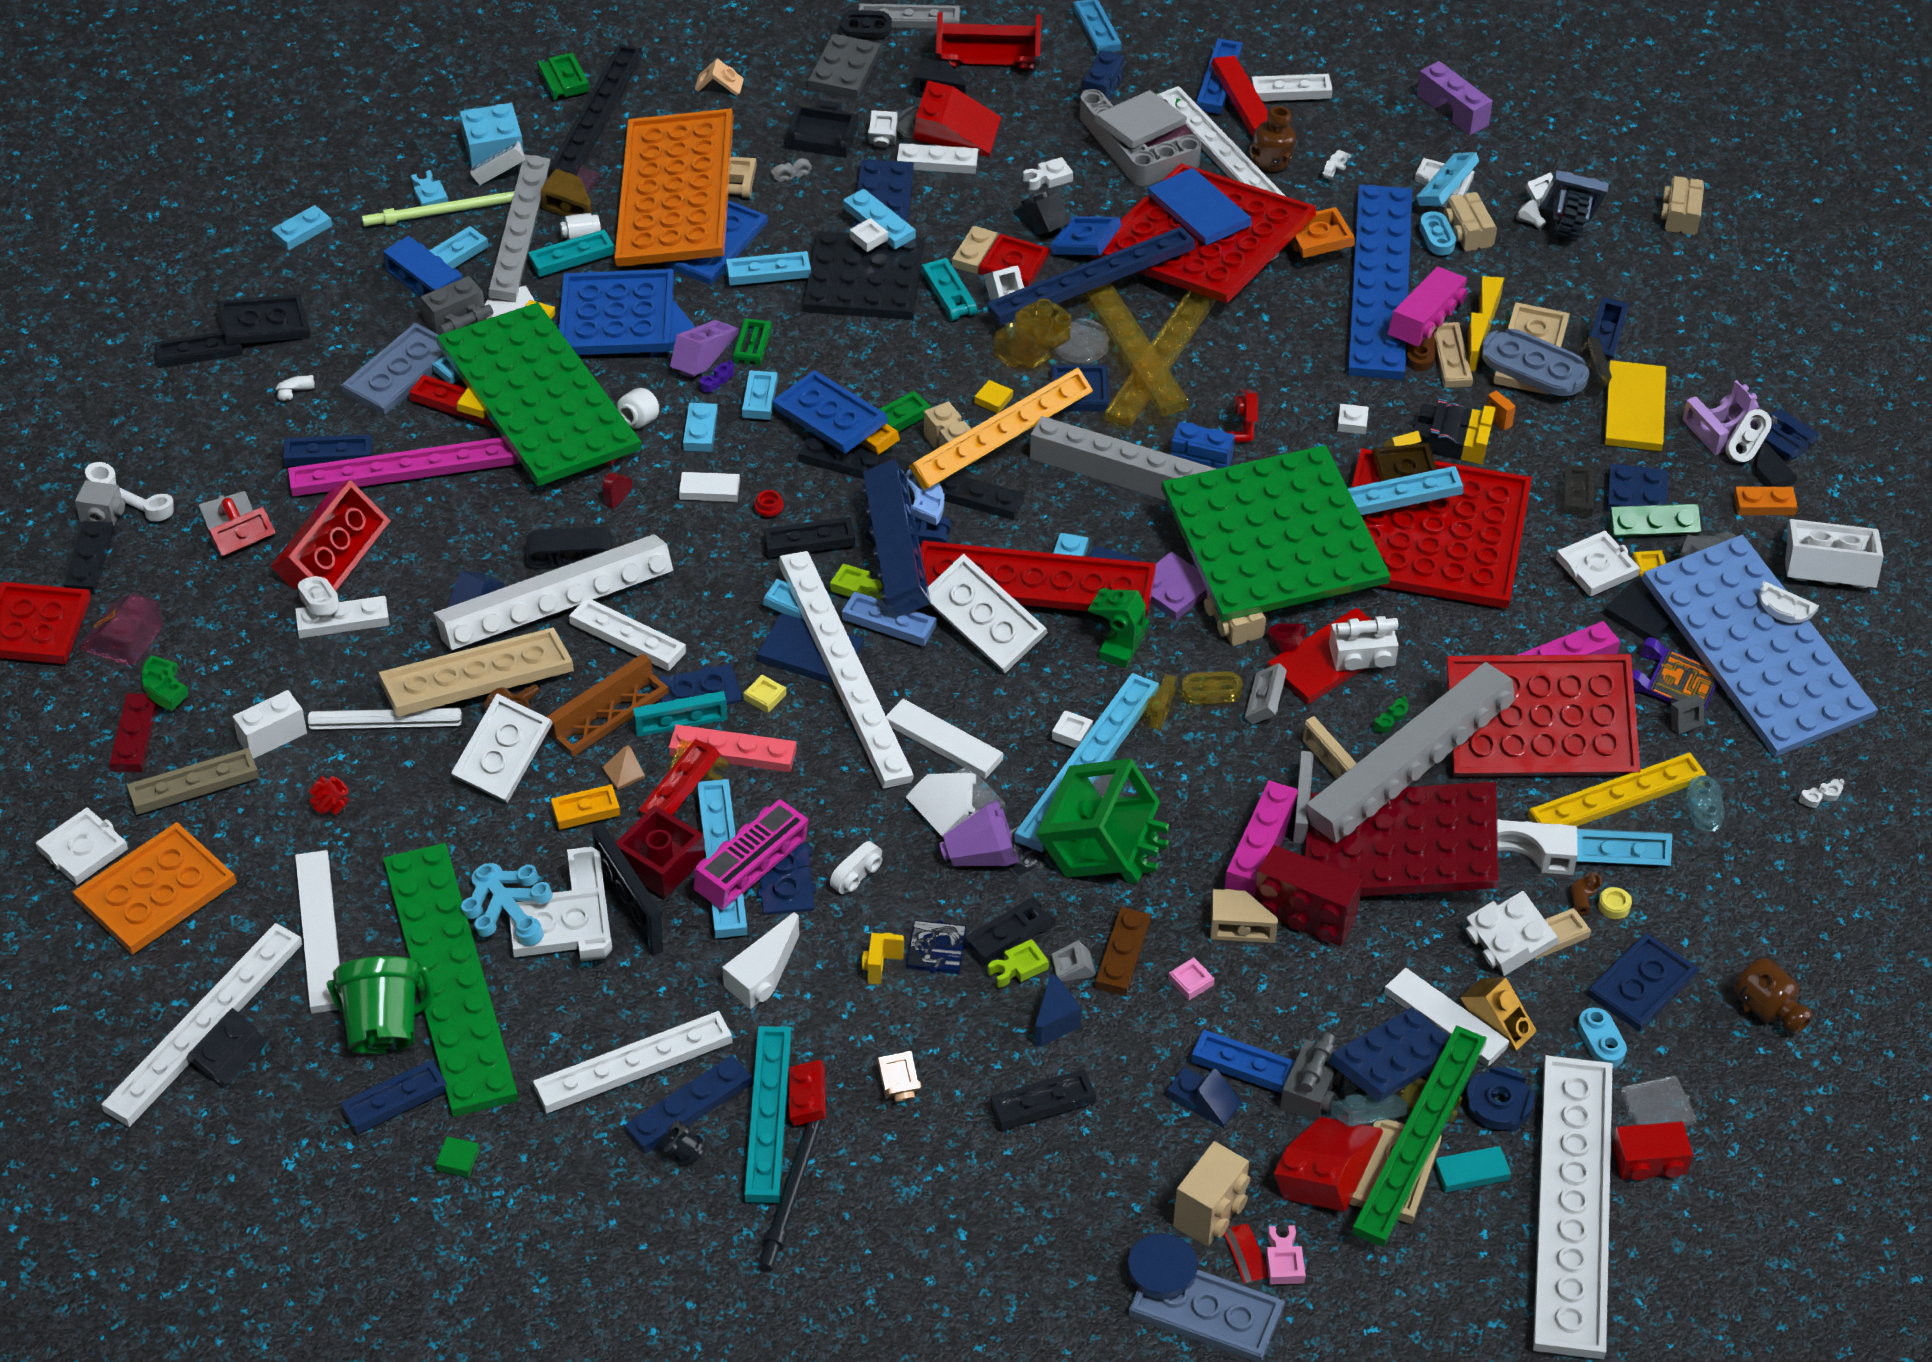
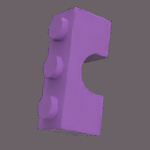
M1440 61L1420 71L1417 96L1433 108L1449 102L1453 110L1452 122L1469 135L1489 125L1493 102L1490 98Z

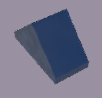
M460 571L447 608L505 587L504 582L480 572Z
M1050 974L1035 1025V1046L1041 1047L1081 1026L1082 1008L1057 975Z

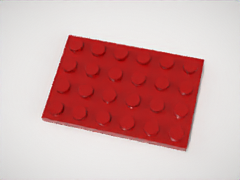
M1631 654L1447 656L1446 674L1448 691L1484 662H1487L1512 678L1515 701L1507 709L1502 710L1486 726L1481 727L1468 737L1465 743L1458 745L1451 751L1453 777L1627 775L1640 772Z

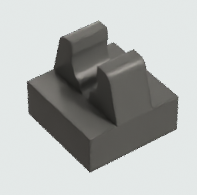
M1679 694L1670 698L1672 730L1678 735L1704 725V699L1698 694L1690 697Z

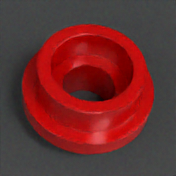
M764 490L758 494L754 506L758 514L772 517L778 515L783 510L784 503L776 491Z

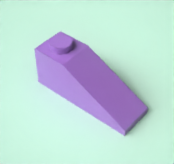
M713 320L676 335L670 367L680 370L679 372L682 375L694 377L708 370L737 336L739 328Z

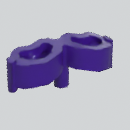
M732 360L714 368V375L703 376L700 379L702 392L711 393L713 390L719 389L720 384L727 383L728 379L734 376Z

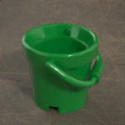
M399 956L365 957L345 962L334 969L333 980H329L326 983L332 1001L338 1010L344 1014L348 1049L352 1048V1052L365 1055L386 1054V1049L395 1046V1044L397 1052L414 1046L415 1014L421 1013L427 1008L434 996L433 981L427 966H419L417 961ZM421 974L426 994L424 999L415 1006V987L420 983Z

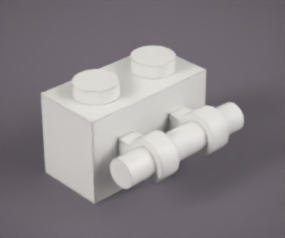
M1378 616L1374 620L1359 621L1356 618L1348 619L1345 623L1332 624L1329 647L1336 671L1395 666L1399 646L1394 631L1398 630L1397 618L1386 619L1385 616Z

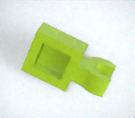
M843 563L830 582L832 592L851 597L855 591L883 600L880 591L884 586L880 580L870 579V571Z

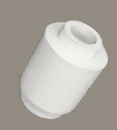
M591 213L564 216V222H560L562 238H567V240L601 230L598 215H591Z

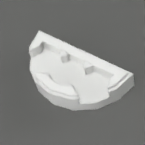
M1763 581L1759 593L1761 605L1768 614L1777 620L1787 623H1801L1811 619L1818 610L1819 605Z

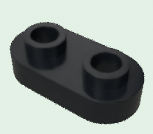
M850 10L844 13L841 18V29L848 37L884 38L892 30V19L884 11ZM851 25H857L858 27H857V28H851L850 26H851ZM882 25L883 28H876V26Z

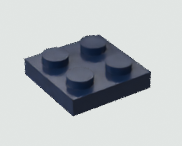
M1610 464L1607 512H1609L1611 507L1667 505L1668 470Z

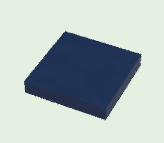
M1051 365V383L1079 367L1093 390L1087 396L1061 411H1109L1107 365Z

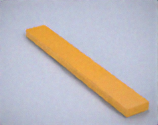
M1079 367L915 461L909 468L925 491L1036 426L1041 416L1049 418L1087 396L1093 390Z

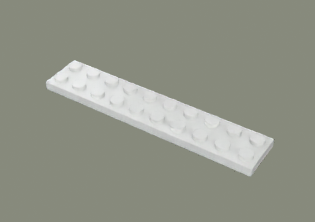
M1545 1056L1533 1351L1603 1360L1606 1355L1612 1063Z

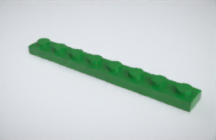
M1456 1025L1353 1226V1235L1385 1247L1486 1046L1487 1037Z

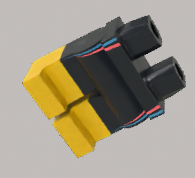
M1439 398L1437 406L1422 403L1415 431H1419L1422 441L1420 443H1429L1432 454L1435 455V452L1443 456L1483 465L1496 407L1484 405V409L1481 411L1465 408L1461 404L1454 402L1447 403L1446 399Z

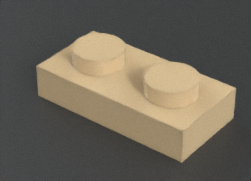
M973 226L953 256L952 267L977 274L978 266L997 239L998 233Z

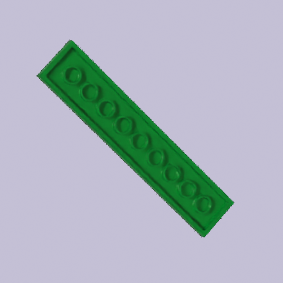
M446 843L383 857L409 957L417 961L419 966H427L433 981L434 996L430 1005L424 1009L440 1072L447 1083L446 1094L452 1116L457 1117L519 1101L469 922L461 908L463 901ZM420 974V983L417 987L422 1001L426 994V988Z

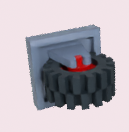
M1557 170L1541 197L1539 208L1553 211V219L1555 220L1553 235L1558 238L1577 241L1588 220L1591 221L1606 196L1609 183Z

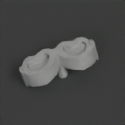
M803 158L797 160L793 166L789 162L786 165L780 164L773 170H770V173L778 182L790 181L793 177L800 178L803 175L809 174L812 166L808 160Z

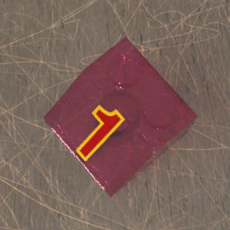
M130 593L114 602L79 645L80 650L133 667L164 626L158 601Z

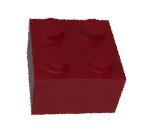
M656 805L649 809L615 842L642 884L663 898H666L696 868L699 862L705 859L704 834Z

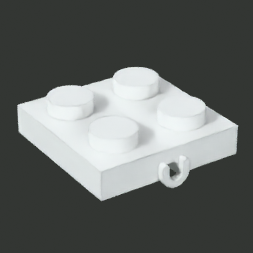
M1606 531L1560 549L1556 555V560L1590 597L1637 577L1640 571V567L1629 557L1626 546H1619Z
M88 807L36 842L38 851L49 860L50 864H54L57 870L59 869L76 885L128 850L126 841L114 831L111 822L107 819L102 821Z

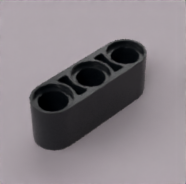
M604 527L535 530L526 537V562L534 569H558L611 550L612 535Z

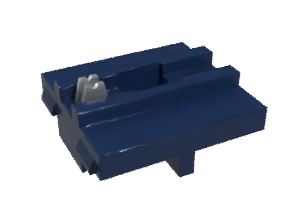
M1778 409L1776 412L1769 414L1772 425L1763 443L1767 442L1774 451L1788 460L1798 458L1808 450L1809 445L1817 440L1818 432L1784 410Z

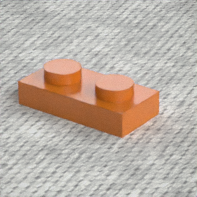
M1735 487L1734 499L1738 515H1796L1798 506L1793 487Z

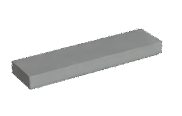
M859 4L858 9L888 13L892 19L893 28H937V12H943L944 23L959 24L960 6Z

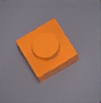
M1497 390L1490 393L1486 406L1496 407L1493 423L1505 431L1512 427L1516 406Z

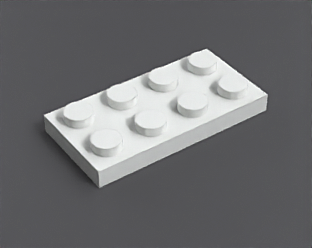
M965 554L960 556L928 586L931 600L929 605L1004 674L1048 633L1047 629Z

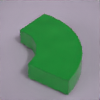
M151 655L142 668L143 689L152 701L172 711L188 697V687L178 682L175 678L178 673L177 663Z

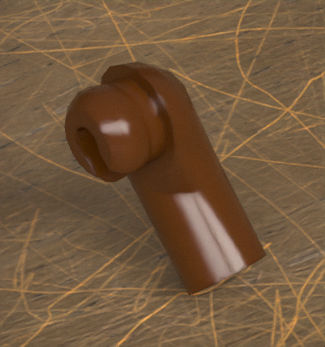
M1590 872L1582 876L1571 887L1570 893L1573 907L1580 916L1590 913L1591 909L1588 899L1602 885V878L1596 872Z

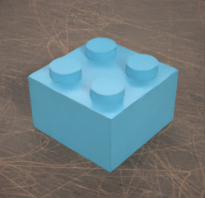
M512 103L460 111L462 134L471 167L517 141L520 142L523 150L522 135Z

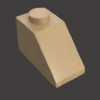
M1213 889L1211 940L1275 943L1278 924L1276 916L1246 891Z

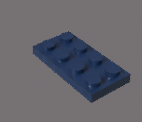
M861 160L857 192L865 189L905 222L909 223L914 162ZM855 217L853 227L861 224Z
M1411 1007L1332 1052L1329 1063L1379 1103L1433 1071L1450 1036L1426 1019L1422 1013L1417 1012Z

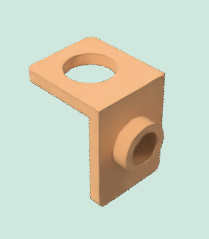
M716 58L699 74L695 90L699 92L707 83L714 79L737 96L740 94L744 79L733 68L728 67Z

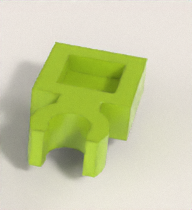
M1030 939L1005 951L1004 960L990 962L987 973L989 976L997 972L1002 973V975L996 977L997 987H1004L1010 983L1011 978L1014 976L1022 982L1048 970L1049 961L1033 939Z

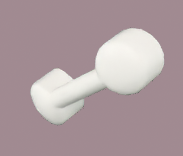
M95 462L88 465L85 469L86 481L117 485L115 471L109 464ZM119 488L125 503L144 511L145 517L150 521L159 522L166 520L174 512L173 498L168 494H157L146 500Z

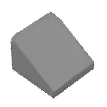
M1079 940L1051 954L1055 973L1061 981L1089 978L1096 975L1090 951Z

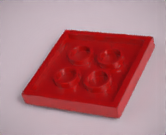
M2 581L0 585V658L66 664L91 600L90 590Z

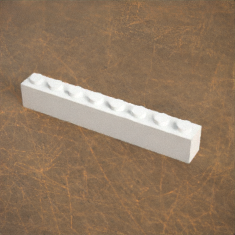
M653 534L434 612L442 641L451 650L579 605L584 601L596 599L674 570L667 543Z

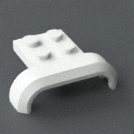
M593 847L567 849L571 891L555 892L551 900L544 904H538L535 901H516L527 916H532L539 920L544 936L535 945H522L515 932L516 924L510 917L514 957L579 949L581 962L605 959L612 950L600 851Z

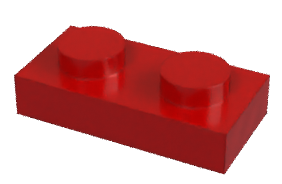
M821 1059L789 1067L790 1119L794 1126L826 1118L825 1066Z

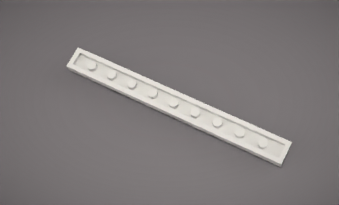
M808 551L780 556L778 563L883 789L912 783L914 776Z

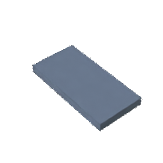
M414 323L341 385L342 393L386 415L409 395V391L422 375L431 376L435 373L432 363L445 356L437 345L438 334Z
M1197 1269L1194 1284L1176 1298L1161 1300L1148 1297L1138 1288L1129 1309V1316L1246 1359L1262 1362L1284 1309L1285 1300Z

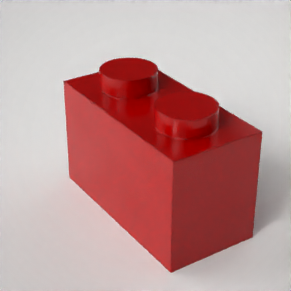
M1683 1121L1616 1127L1612 1149L1621 1180H1644L1649 1177L1660 1176L1674 1178L1688 1174L1693 1154Z

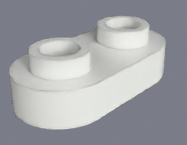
M1760 409L1751 410L1745 413L1726 443V454L1732 461L1743 463L1755 456L1772 425L1771 418L1765 411ZM1751 420H1755L1758 423L1756 430L1751 428ZM1737 444L1743 446L1741 454L1736 451Z
M314 576L299 582L300 599L312 614L319 617H328L339 608L338 595L326 578Z
M871 841L863 843L834 870L830 878V886L841 894L854 891L864 877L870 872H875L882 863V849Z

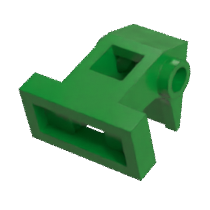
M1102 588L1099 589L1090 605L1088 612L1110 620V626L1112 627L1099 651V660L1127 668L1149 629V619L1145 618L1146 605L1138 590H1109Z

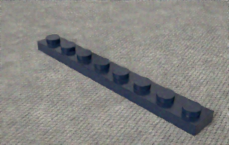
M1181 226L987 302L988 312L999 325L1012 322L1015 319L1035 313L1038 310L1060 303L1076 295L1086 293L1099 286L1109 284L1127 275H1132L1150 266L1183 255L1195 249V240Z

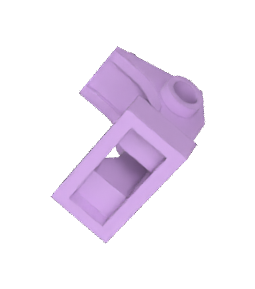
M1737 380L1734 381L1732 393L1722 398L1719 406L1716 408H1707L1696 396L1686 400L1682 418L1683 422L1714 455L1725 452L1727 439L1730 438L1743 415L1759 408L1756 394H1749V387L1746 384L1741 385ZM1755 420L1750 422V426L1753 429L1757 424Z

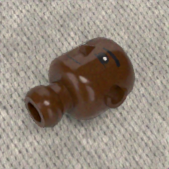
M1274 106L1269 110L1267 121H1264L1257 127L1252 145L1250 146L1253 163L1258 168L1267 172H1279L1286 169L1293 158L1296 133L1290 126L1292 115L1286 107Z
M1766 957L1759 958L1748 965L1737 977L1734 983L1735 995L1743 1003L1745 1012H1753L1762 1022L1771 1023L1780 1018L1788 1032L1798 1034L1813 1019L1811 1010L1796 1002L1800 992L1798 984L1773 960Z

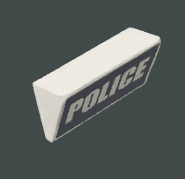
M517 141L474 165L470 172L477 183L482 185L525 161L520 142Z

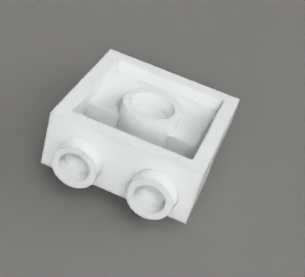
M1524 891L1498 906L1492 901L1466 917L1469 927L1465 928L1468 936L1475 945L1480 943L1485 950L1482 953L1490 967L1494 968L1497 966L1504 976L1559 943L1557 935Z

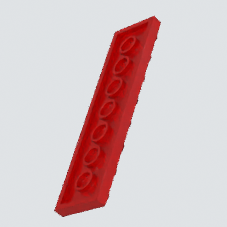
M922 541L921 554L928 586L960 556L965 554L1020 605L1088 611L1099 589L1138 590L1146 605L1145 617H1148L1156 576V563Z

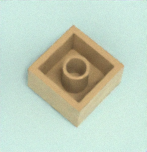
M1214 1141L1177 1188L1173 1227L1207 1247L1215 1237L1221 1238L1229 1226L1231 1216L1234 1212L1239 1214L1248 1200L1245 1192L1250 1182V1177L1248 1176L1249 1161Z

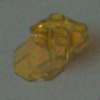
M1039 299L1036 303H1030L1016 312L1015 320L996 331L995 356L1009 367H1018L1019 363L1026 364V368H1035L1050 358L1051 351L1071 339V314L1056 303H1052L1049 299Z

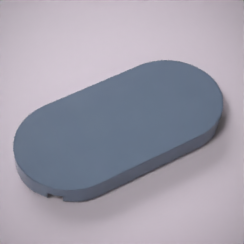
M1505 329V332L1498 333V330L1491 332L1483 341L1481 355L1484 362L1493 370L1559 396L1576 394L1587 385L1589 368L1587 369L1585 366L1586 362L1582 357L1571 351L1516 329Z

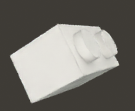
M289 690L232 716L237 739L244 749H250L253 759L307 734L303 710Z

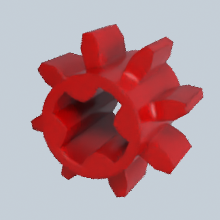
M321 776L309 790V793L312 794L310 797L312 807L324 815L330 811L337 815L349 801V798L346 797L348 794L347 786L342 780L334 776L328 780Z

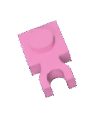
M1295 1225L1288 1226L1287 1237L1281 1238L1276 1234V1226H1269L1268 1240L1272 1247H1267L1266 1258L1270 1285L1302 1284L1305 1282L1302 1246H1293L1296 1235Z

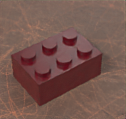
M1273 844L1257 872L1254 899L1276 916L1279 922L1287 924L1295 930H1301L1319 937L1325 942L1342 946L1357 920L1363 880Z

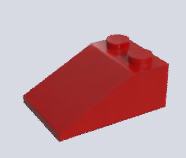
M927 81L915 119L913 139L945 147L978 149V155L990 157L1001 117L953 86Z
M1319 1117L1287 1146L1274 1172L1283 1199L1346 1212L1383 1134L1382 1128Z

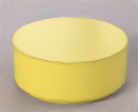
M1610 887L1600 894L1598 908L1608 918L1622 919L1629 914L1632 899L1625 890Z

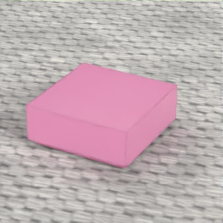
M1195 958L1190 959L1168 974V980L1188 1001L1214 985V977Z

